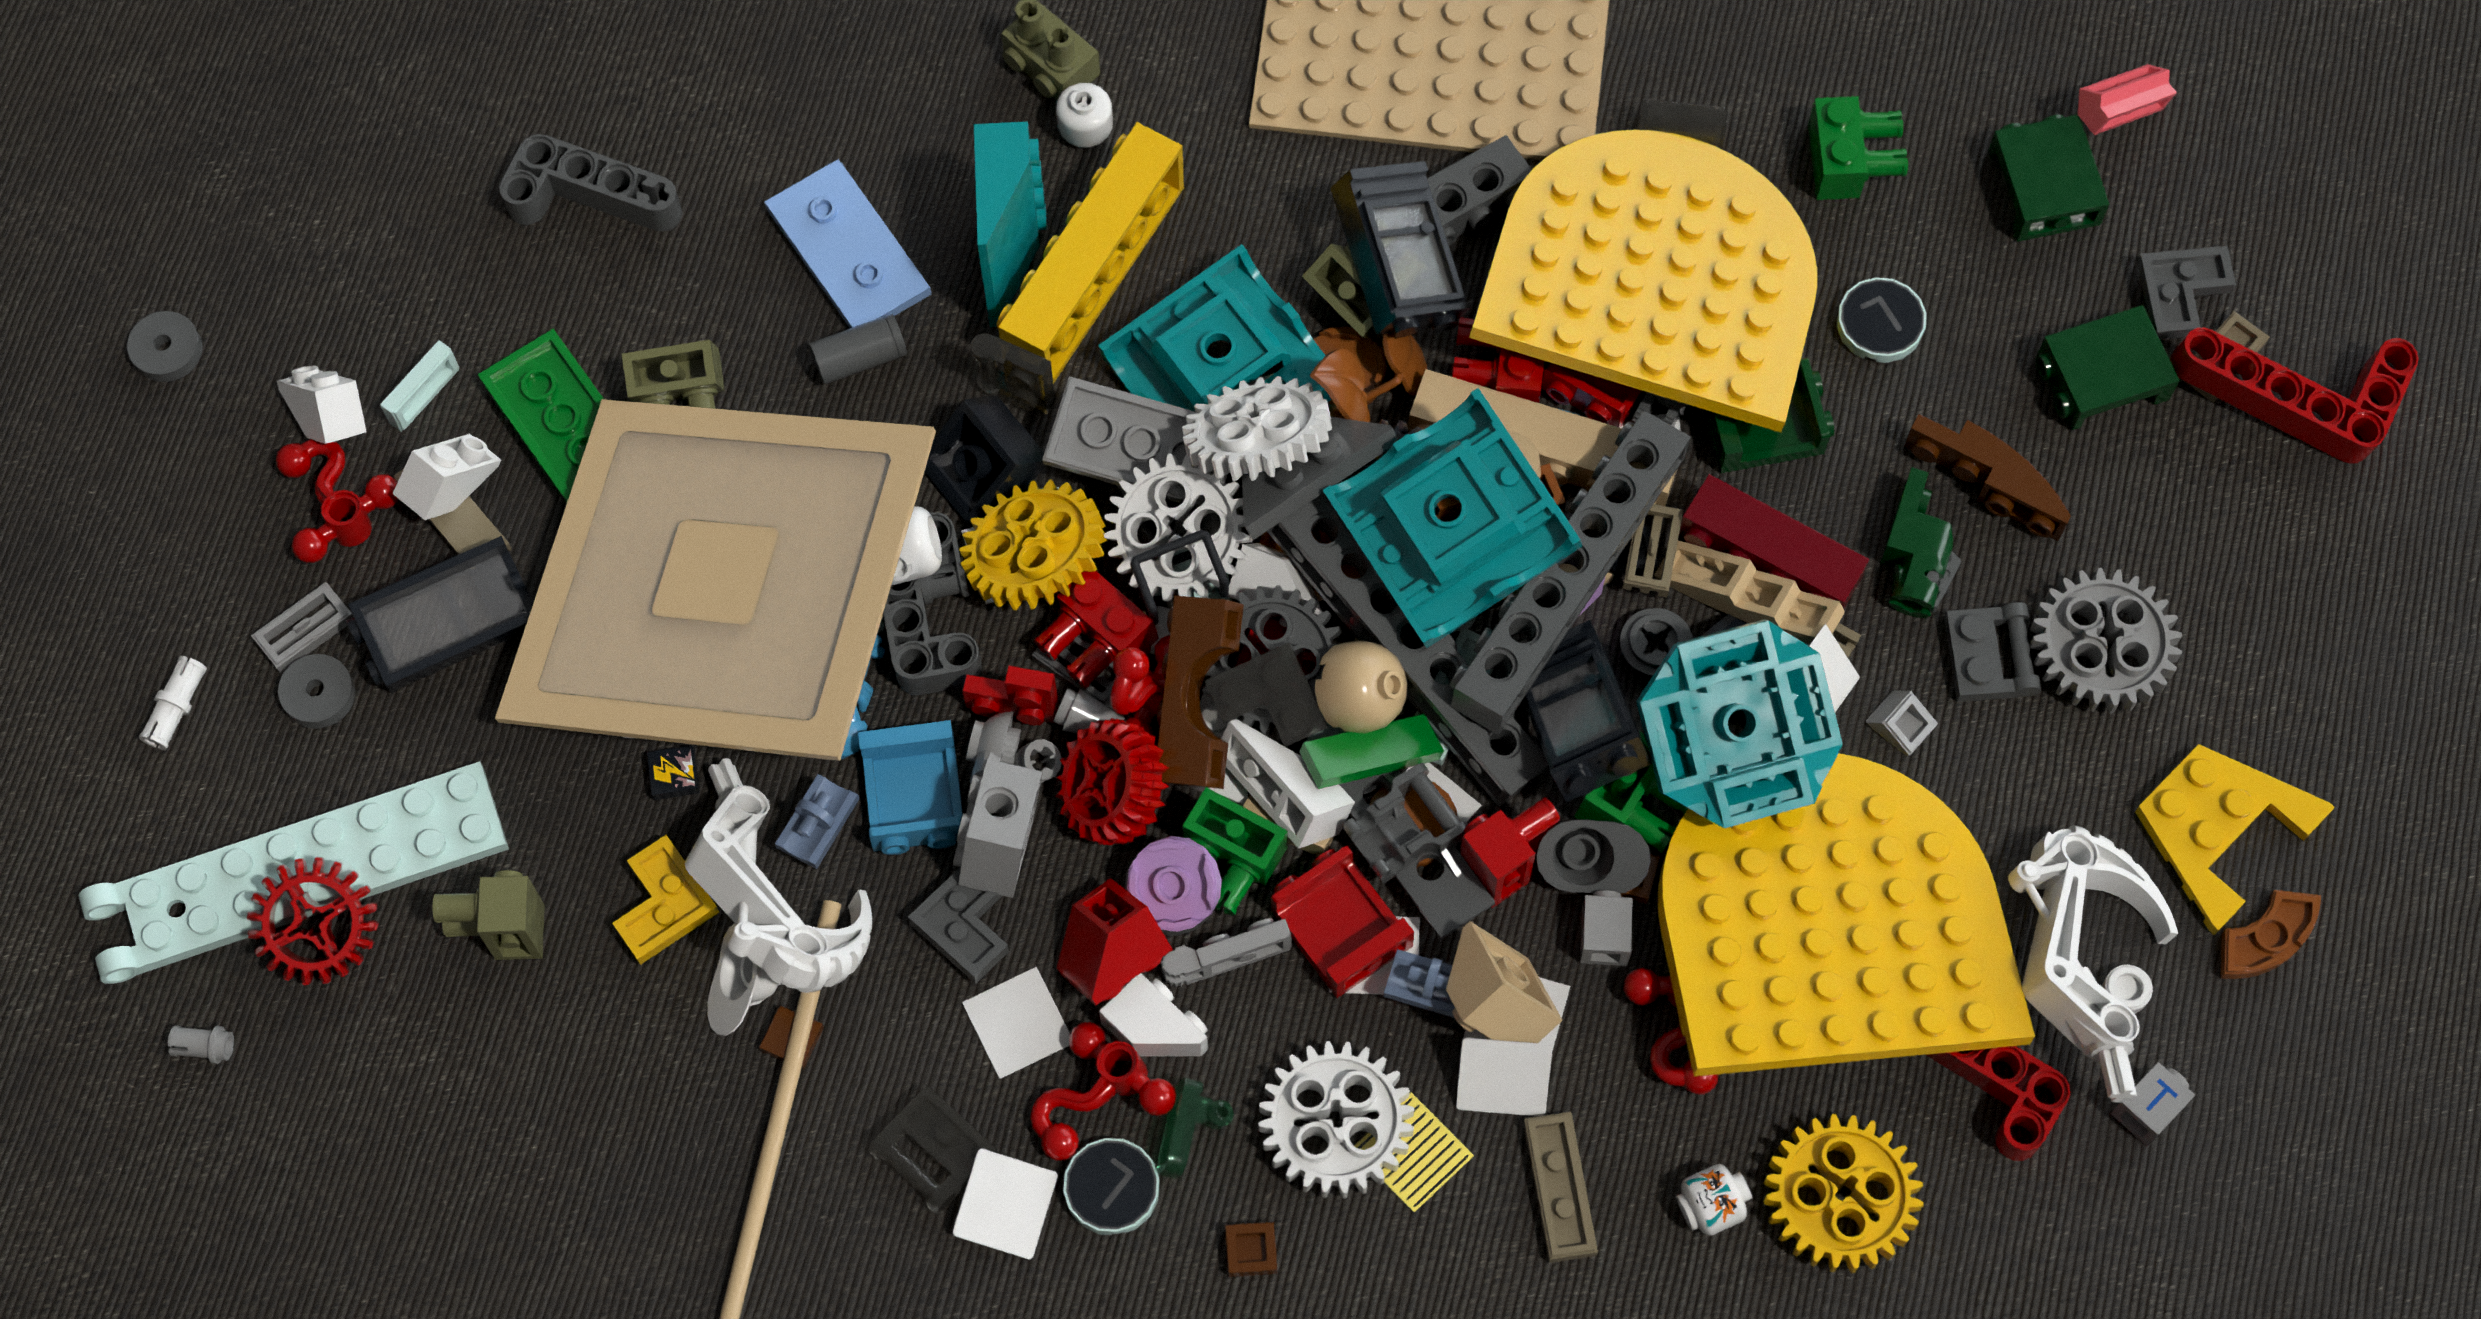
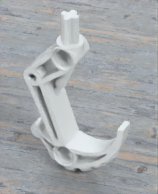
M724 758L720 764H711L708 771L719 796L715 805L716 812L700 833L685 861V868L737 924L727 941L730 951L737 956L749 958L762 968L777 984L796 988L803 993L816 992L821 990L823 986L832 987L842 982L857 969L869 946L870 932L872 930V913L866 891L857 890L848 906L851 916L850 926L841 929H824L805 925L756 865L757 831L769 811L770 804L768 799L759 790L742 784L736 767L730 759Z
M2070 826L2068 829H2062L2053 834L2048 832L2033 847L2031 861L2021 862L2008 876L2011 887L2019 893L2027 891L2039 912L2023 979L2022 991L2029 1003L2090 1059L2100 1062L2108 1098H2111L2112 1102H2121L2123 1099H2133L2137 1096L2128 1055L2134 1051L2132 1040L2138 1035L2139 1022L2132 1010L2096 982L2087 966L2082 968L2077 959L2085 889L2111 893L2131 904L2149 923L2158 944H2167L2178 934L2172 913L2161 892L2149 878L2150 876L2139 864H2136L2127 852L2122 848L2120 850L2117 849L2112 841L2100 834L2091 836L2089 831L2083 827ZM2036 889H2045L2043 899Z

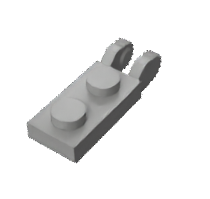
M1271 918L1260 920L1247 928L1248 932L1231 938L1229 934L1214 936L1206 940L1202 948L1196 950L1185 945L1175 948V951H1170L1165 957H1162L1161 965L1166 983H1169L1170 986L1174 985L1176 988L1177 986L1182 987L1183 984L1188 985L1289 951L1292 943L1286 919L1274 922Z

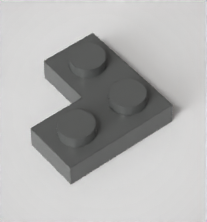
M2228 246L2140 254L2137 261L2148 317L2160 340L2186 337L2190 331L2201 328L2194 296L2232 293L2236 286Z
M960 867L908 916V920L914 929L976 984L1009 952L1008 944L979 919L1002 895H998L997 892H985L958 885Z

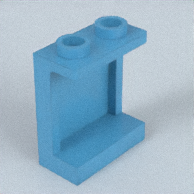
M951 720L858 732L869 813V837L873 851H882L884 854L896 855L907 852L910 849L909 847L928 845L930 848L941 849L955 845L963 810Z

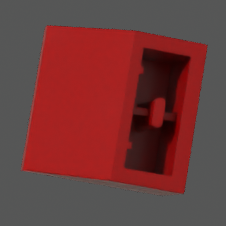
M1110 878L1072 906L1057 970L1078 991L1095 1005H1098L1100 1002L1112 999L1122 991L1123 986L1140 973L1154 969L1161 962L1162 957L1173 949L1148 907Z

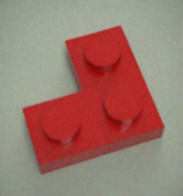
M1008 666L1005 681L966 675L963 696L966 708H971L974 713L984 717H993L999 713L1013 711V716L1017 720L1028 725L1038 726L1042 725L1043 722L1054 723V718L1059 709L1055 675L1053 673Z

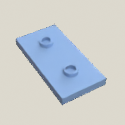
M839 159L765 201L767 211L849 328L892 313L896 316L931 295L930 286Z

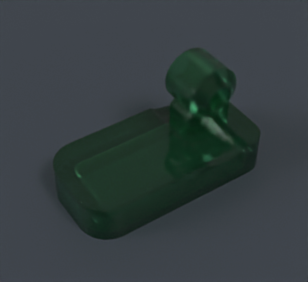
M1185 1077L1177 1082L1174 1087L1176 1102L1173 1109L1168 1112L1156 1169L1158 1175L1173 1179L1179 1178L1184 1173L1195 1124L1205 1123L1209 1128L1218 1130L1228 1125L1234 1115L1233 1108L1228 1102L1224 1100L1213 1102L1210 1098L1199 1096L1203 1091V1082Z

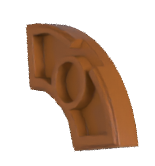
M2274 890L2270 894L2266 912L2258 921L2244 928L2225 929L2222 933L2221 979H2241L2258 976L2279 967L2289 960L2308 939L2315 926L2321 905V895Z

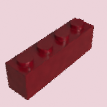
M1708 474L1683 515L1679 535L1684 537L1687 543L1749 559L1757 571L1794 580L1800 591L1839 601L1843 609L1863 578L1870 560Z

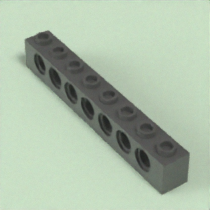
M1645 410L1635 424L1628 421L1624 425L1615 441L1618 449L1612 458L1607 455L1603 456L1592 475V479L1596 480L1588 492L1581 489L1570 506L1569 513L1572 516L1569 519V523L1581 539L1583 546L1527 582L1518 595L1514 593L1508 595L1498 613V617L1502 618L1494 631L1490 628L1485 629L1474 648L1477 656L1470 666L1463 663L1450 683L1449 687L1454 689L1451 703L1453 709L1497 735L1501 733L1684 460L1691 436ZM1640 462L1644 464L1647 468L1636 469L1632 467L1629 463ZM1606 496H1618L1624 502L1613 503L1607 500ZM1587 529L1595 530L1601 537L1591 538L1582 531ZM1571 564L1578 571L1573 573L1565 572L1559 568V565ZM1545 598L1552 601L1555 606L1544 608L1539 606L1535 600ZM1516 633L1525 634L1531 641L1519 643L1513 640L1511 635ZM1489 669H1500L1507 674V677L1496 679L1489 676L1486 671Z
M1325 493L1267 531L1358 641L1380 644L1399 659L1405 670L1407 680L1406 698L1421 715L1425 714L1433 730L1499 808L1544 772L1548 767V763L1540 742L1533 735L1526 734L1516 722L1515 712L1501 733L1497 735L1474 720L1466 718L1462 713L1451 707L1454 689L1449 687L1459 667L1463 663L1467 664L1457 652V645L1454 639L1448 634L1429 648L1425 647ZM1320 530L1325 532L1329 536L1331 543L1323 544L1316 541L1311 531ZM1341 565L1355 567L1360 574V578L1352 579L1347 577L1342 572ZM1377 599L1383 601L1388 606L1390 613H1378L1371 606L1370 600ZM1408 634L1413 636L1419 644V649L1406 647L1402 643L1400 635ZM1438 669L1445 673L1449 684L1435 682L1430 675V670ZM1496 739L1503 742L1507 747L1508 755L1504 756L1495 753L1490 746V740Z

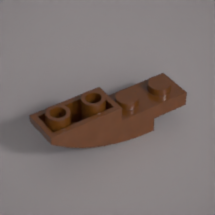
M1918 414L1904 445L1905 448L1911 450L1922 461L1935 462L1952 470L1956 477L1965 482H1976L1982 485L1983 488L1977 501L1984 504L1991 513L2000 517H2010L2026 525L2030 532L2039 537H2050L2059 541L2071 515L2048 481L2029 461L2010 445L1969 420L1966 421L1959 434Z

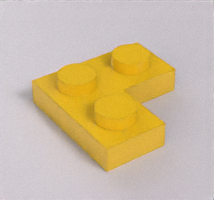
M665 835L627 860L630 868L651 897L612 924L641 965L718 914L719 910L708 893L688 873L685 868L684 859L668 836Z

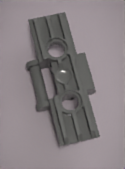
M1424 763L1417 764L1402 774L1397 770L1339 784L1355 802L1349 813L1352 818L1344 823L1343 829L1383 884L1396 877L1440 939H1443L1495 905L1494 899L1455 847V845L1462 841L1463 835H1465L1464 829L1468 823L1466 821L1461 823L1427 776L1429 770ZM1371 786L1384 787L1389 792L1388 795L1379 798L1371 806L1365 802L1363 794L1367 788ZM1411 788L1415 790L1445 833L1435 838L1427 829L1421 832L1404 808L1405 795L1411 791ZM1427 858L1435 859L1442 864L1444 872L1436 880H1425L1417 872L1416 867L1419 862Z

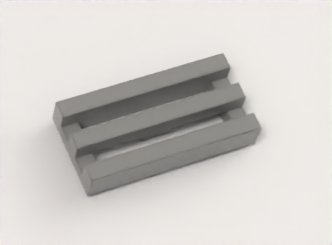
M325 582L251 636L281 674L294 661L306 656L348 625L346 620L354 616L328 583ZM327 599L330 601L328 605L314 615L296 624L293 630L272 645L268 643Z

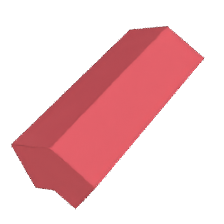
M2147 64L2080 88L2078 116L2090 131L2096 135L2159 112L2177 94L2169 84L2170 70Z

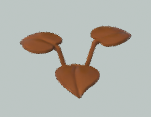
M1394 333L1383 335L1385 356L1395 375L1391 380L1367 393L1364 391V371L1358 359L1350 350L1339 349L1326 355L1311 372L1310 377L1325 389L1334 404L1328 405L1330 416L1370 422L1367 402L1398 386L1401 382L1407 393L1415 396L1425 369H1427L1424 354L1412 335L1395 337Z

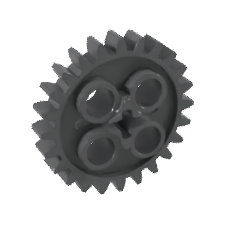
M1278 585L1274 589L1272 598H1267L1261 586L1257 587L1256 600L1250 601L1243 592H1240L1239 601L1240 604H1244L1239 647L1243 646L1250 649L1251 661L1247 667L1235 670L1230 668L1228 664L1229 654L1222 657L1208 670L1204 678H1211L1212 682L1207 684L1202 690L1206 695L1216 693L1220 695L1212 705L1216 711L1227 706L1230 707L1226 717L1228 722L1243 716V723L1252 728L1256 722L1260 723L1261 733L1268 736L1272 724H1277L1283 736L1287 735L1288 722L1294 721L1301 730H1304L1305 721L1303 716L1307 713L1317 720L1321 719L1320 712L1316 707L1318 703L1315 694V680L1322 679L1325 665H1319L1321 659L1332 646L1337 645L1332 644V640L1342 632L1339 627L1325 629L1324 626L1331 618L1329 611H1324L1315 616L1317 600L1312 598L1303 606L1300 605L1301 592L1297 589L1293 591L1288 600L1284 599L1283 589ZM1275 617L1285 619L1287 630L1283 637L1278 640H1270L1264 636L1263 629L1268 620ZM1247 629H1252L1272 654L1283 653L1278 658V661L1299 686L1297 693H1292L1271 667L1262 670L1266 661L1245 636ZM1304 652L1314 654L1317 663L1315 669L1310 674L1301 676L1294 673L1292 664L1297 655ZM1266 682L1278 683L1281 690L1279 699L1271 705L1260 704L1257 700L1259 687Z

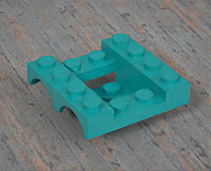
M1242 244L1098 345L1103 360L1129 393L1195 411L1194 406L1196 404H1208L1207 395L1211 394L1220 397L1224 395L1222 387L1225 386L1232 390L1239 389L1240 381L1244 380L1249 384L1274 365L1279 371L1264 380L1265 384L1271 383L1277 376L1281 377L1282 384H1286L1295 378L1298 379L1299 387L1310 383L1312 384L1313 392L1318 390L1322 392L1323 400L1327 399V402L1332 400L1325 389L1310 377L1311 372L1326 355L1313 340L1289 302H1284L1268 285ZM1217 340L1226 341L1231 345L1230 352L1222 358L1209 356L1207 348Z
M1479 388L1470 392L1468 398L1441 420L1419 432L1407 434L1393 443L1392 447L1380 459L1359 474L1339 484L1330 485L1323 490L1426 648H1429L1583 546L1581 539ZM1445 498L1457 499L1462 505L1461 514L1456 520L1451 522L1441 521L1435 515L1437 504Z

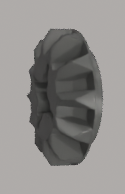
M1662 608L1644 609L1632 615L1622 628L1620 635L1621 656L1625 657L1631 670H1638L1649 679L1654 675L1673 644L1693 639L1692 633L1686 622L1674 612ZM1668 633L1663 645L1666 652L1663 653L1656 649L1652 653L1645 654L1648 646V640L1646 639L1648 636L1656 640Z

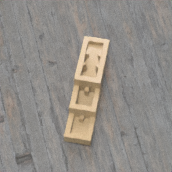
M1682 541L1677 542L1670 587L1748 623L1769 620L1800 641L1811 644L1824 624L1828 626L1833 634L1845 613L1839 601L1800 591L1794 580L1757 571L1749 559ZM1664 559L1654 575L1657 580H1661Z

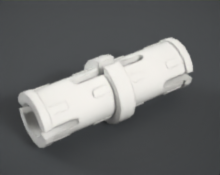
M186 656L178 658V662L164 690L157 692L154 698L157 704L139 735L140 740L156 748L157 744H159L158 748L160 750H167L168 744L182 716L189 714L192 708L189 702L203 674L207 670L206 666L192 658L187 662L188 658Z

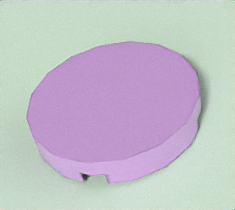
M1170 836L1151 842L1138 853L1128 870L1127 890L1148 907L1161 930L1178 932L1197 926L1213 913L1220 899L1222 879L1216 861L1205 847L1189 838Z

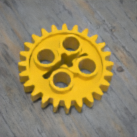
M1034 480L1031 481L1028 491L1023 493L1017 485L1013 486V496L1008 499L1000 493L997 494L999 504L996 507L984 504L982 508L986 516L984 518H971L970 521L975 531L963 533L967 545L960 548V553L964 558L961 566L965 570L966 577L974 591H979L983 600L986 601L992 598L999 608L1008 600L1012 609L1017 610L1023 600H1027L1031 610H1033L1037 606L1038 599L1043 597L1049 605H1052L1054 603V593L1060 591L1068 597L1071 595L1068 587L1069 584L1074 582L1084 585L1085 581L1081 573L1083 571L1095 572L1097 568L1092 558L1104 556L1100 544L1107 541L1104 538L1105 533L1102 529L1105 527V523L1093 499H1087L1081 488L1073 492L1068 482L1057 489L1054 481L1049 480L1043 489H1039Z
M1832 1114L1828 1120L1827 1128L1824 1129L1821 1123L1814 1118L1809 1124L1810 1135L1799 1127L1795 1128L1792 1137L1796 1145L1783 1140L1778 1149L1785 1158L1772 1156L1769 1162V1166L1779 1173L1767 1175L1764 1180V1185L1776 1190V1192L1766 1195L1764 1205L1778 1207V1210L1771 1215L1769 1223H1784L1786 1228L1781 1233L1779 1240L1782 1242L1794 1237L1798 1241L1793 1252L1795 1256L1801 1254L1806 1249L1812 1251L1810 1265L1813 1267L1823 1256L1828 1258L1830 1272H1835L1841 1260H1846L1850 1273H1855L1861 1258H1863L1870 1269H1873L1878 1264L1877 1252L1887 1260L1892 1259L1895 1255V1250L1891 1242L1904 1247L1909 1237L1902 1229L1914 1230L1919 1223L1915 1217L1908 1213L1918 1212L1923 1207L1922 1201L1911 1197L1912 1194L1921 1190L1923 1182L1908 1179V1176L1916 1170L1918 1165L1915 1162L1903 1164L1900 1159L1907 1150L1906 1145L1892 1149L1889 1143L1893 1132L1889 1131L1878 1138L1874 1135L1876 1122L1873 1120L1867 1125L1865 1130L1858 1129L1856 1115L1851 1116L1846 1127H1841L1836 1114ZM1835 1150L1844 1153L1849 1159L1850 1167L1847 1169L1833 1167L1828 1162L1827 1152ZM1808 1166H1815L1820 1175L1811 1173L1808 1170ZM1878 1181L1882 1183L1889 1193L1888 1199L1876 1200L1867 1193L1866 1182ZM1804 1186L1815 1189L1820 1195L1821 1203L1816 1206L1804 1204L1799 1199L1797 1190ZM1846 1186L1851 1190V1193L1841 1201L1835 1194L1837 1190ZM1867 1212L1875 1213L1879 1218L1878 1221H1872ZM1841 1217L1853 1219L1859 1226L1860 1235L1848 1237L1842 1234L1837 1227V1219Z

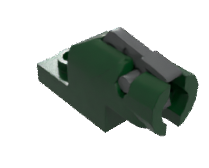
M1911 467L1880 563L1894 567L1892 594L1889 604L1903 614L1926 619L1931 616V613L1936 612L1961 564V560L1952 551L1953 533L1951 524L1925 514L1932 494L1931 490L1924 489L1929 472Z

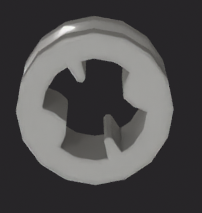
M1045 739L1035 740L1021 747L1015 757L1016 766L1035 770L1032 764L1036 763V761H1031L1030 756L1040 753L1044 757L1041 763H1046L1045 768L1038 770L1043 772L1041 783L1056 776L1062 764L1059 760L1061 759V754L1058 748L1052 742Z

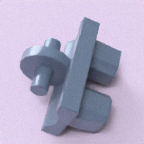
M817 774L803 799H800L795 812L776 841V848L817 869L859 800L858 794L839 787Z
M1397 949L1383 997L1455 1018L1452 1013L1455 1006L1446 991L1453 965L1442 963L1443 960L1429 959Z

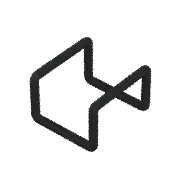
M1196 531L1138 554L1131 559L1130 566L1138 584L1136 589L1147 616L1154 621L1155 625L1159 622L1157 607L1140 563L1202 539L1219 580V588H1217L1219 594L1224 598L1229 594L1228 577L1211 535L1207 531ZM1187 550L1173 556L1172 566L1192 559L1191 552Z

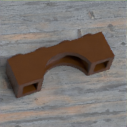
M1174 595V604L1169 610L1167 617V628L1170 633L1169 650L1162 662V675L1165 679L1164 695L1157 708V722L1160 725L1157 747L1164 750L1159 762L1169 767L1162 774V781L1164 783L1224 789L1229 743L1216 736L1209 729L1201 713L1199 698L1203 679L1211 666L1222 657L1239 651L1244 604L1225 599Z

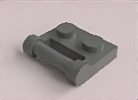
M2015 602L2002 607L1946 611L1944 623L1957 702L2029 697L2041 692L2039 676L2034 675L2025 623L2029 620L2027 604ZM1997 626L2008 627L2016 676L2014 679H2003L1995 630Z

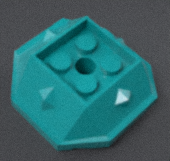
M1760 620L1673 644L1636 701L1659 792L1722 828L1732 827L1814 804L1823 787L1822 783L1843 745L1820 653L1783 631V629L1769 620ZM1741 709L1746 716V726L1743 731L1733 735L1728 727V719L1734 711Z

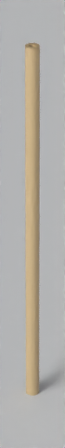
M824 900L817 928L836 929L842 905L834 901ZM821 990L810 993L800 992L719 1319L740 1318Z

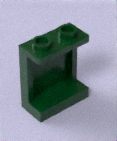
M2078 114L2067 117L2052 115L2041 122L2026 125L2011 123L1994 132L1988 152L1991 159H1999L2017 213L2012 226L2017 242L2101 225L2110 203Z
M2143 305L2045 336L2035 358L2039 376L2044 381L2048 380L2054 393L2053 402L2056 412L2060 418H2066L2071 430L2081 428L2084 420L2089 416L2150 397L2153 405L2168 401L2180 381Z
M1802 358L1800 361L1786 422L1781 433L1703 409L1720 474L1825 454L1829 439L1834 436V423L1830 411L1823 410L1820 397L1823 396L1821 376L1818 371L1812 372L1809 358Z

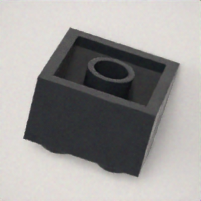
M996 395L962 401L933 440L925 472L968 526L971 527L973 526L970 521L971 518H984L986 516L982 508L984 504L996 507L999 504L996 495L1000 493L1007 499L1012 497L1013 486L1015 485L1020 488L1022 493L1025 492L1031 481L1035 480L1046 465L1042 461L1044 456L1042 449Z

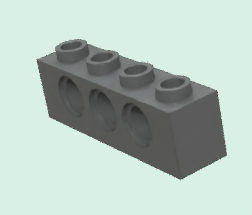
M1507 135L1427 178L1448 246L1453 244L1459 235L1470 229L1479 230L1492 221L1495 215L1509 208L1517 189L1532 169ZM1481 185H1487L1492 187L1494 190L1481 191L1476 187ZM1449 205L1457 210L1446 212L1441 210L1440 207ZM1406 206L1373 210L1375 218L1383 222L1388 227L1387 229L1412 226ZM1415 234L1396 236L1395 240L1391 241L1385 248L1390 266L1399 258L1404 249L1413 252L1418 257L1417 262L1420 260L1422 255Z

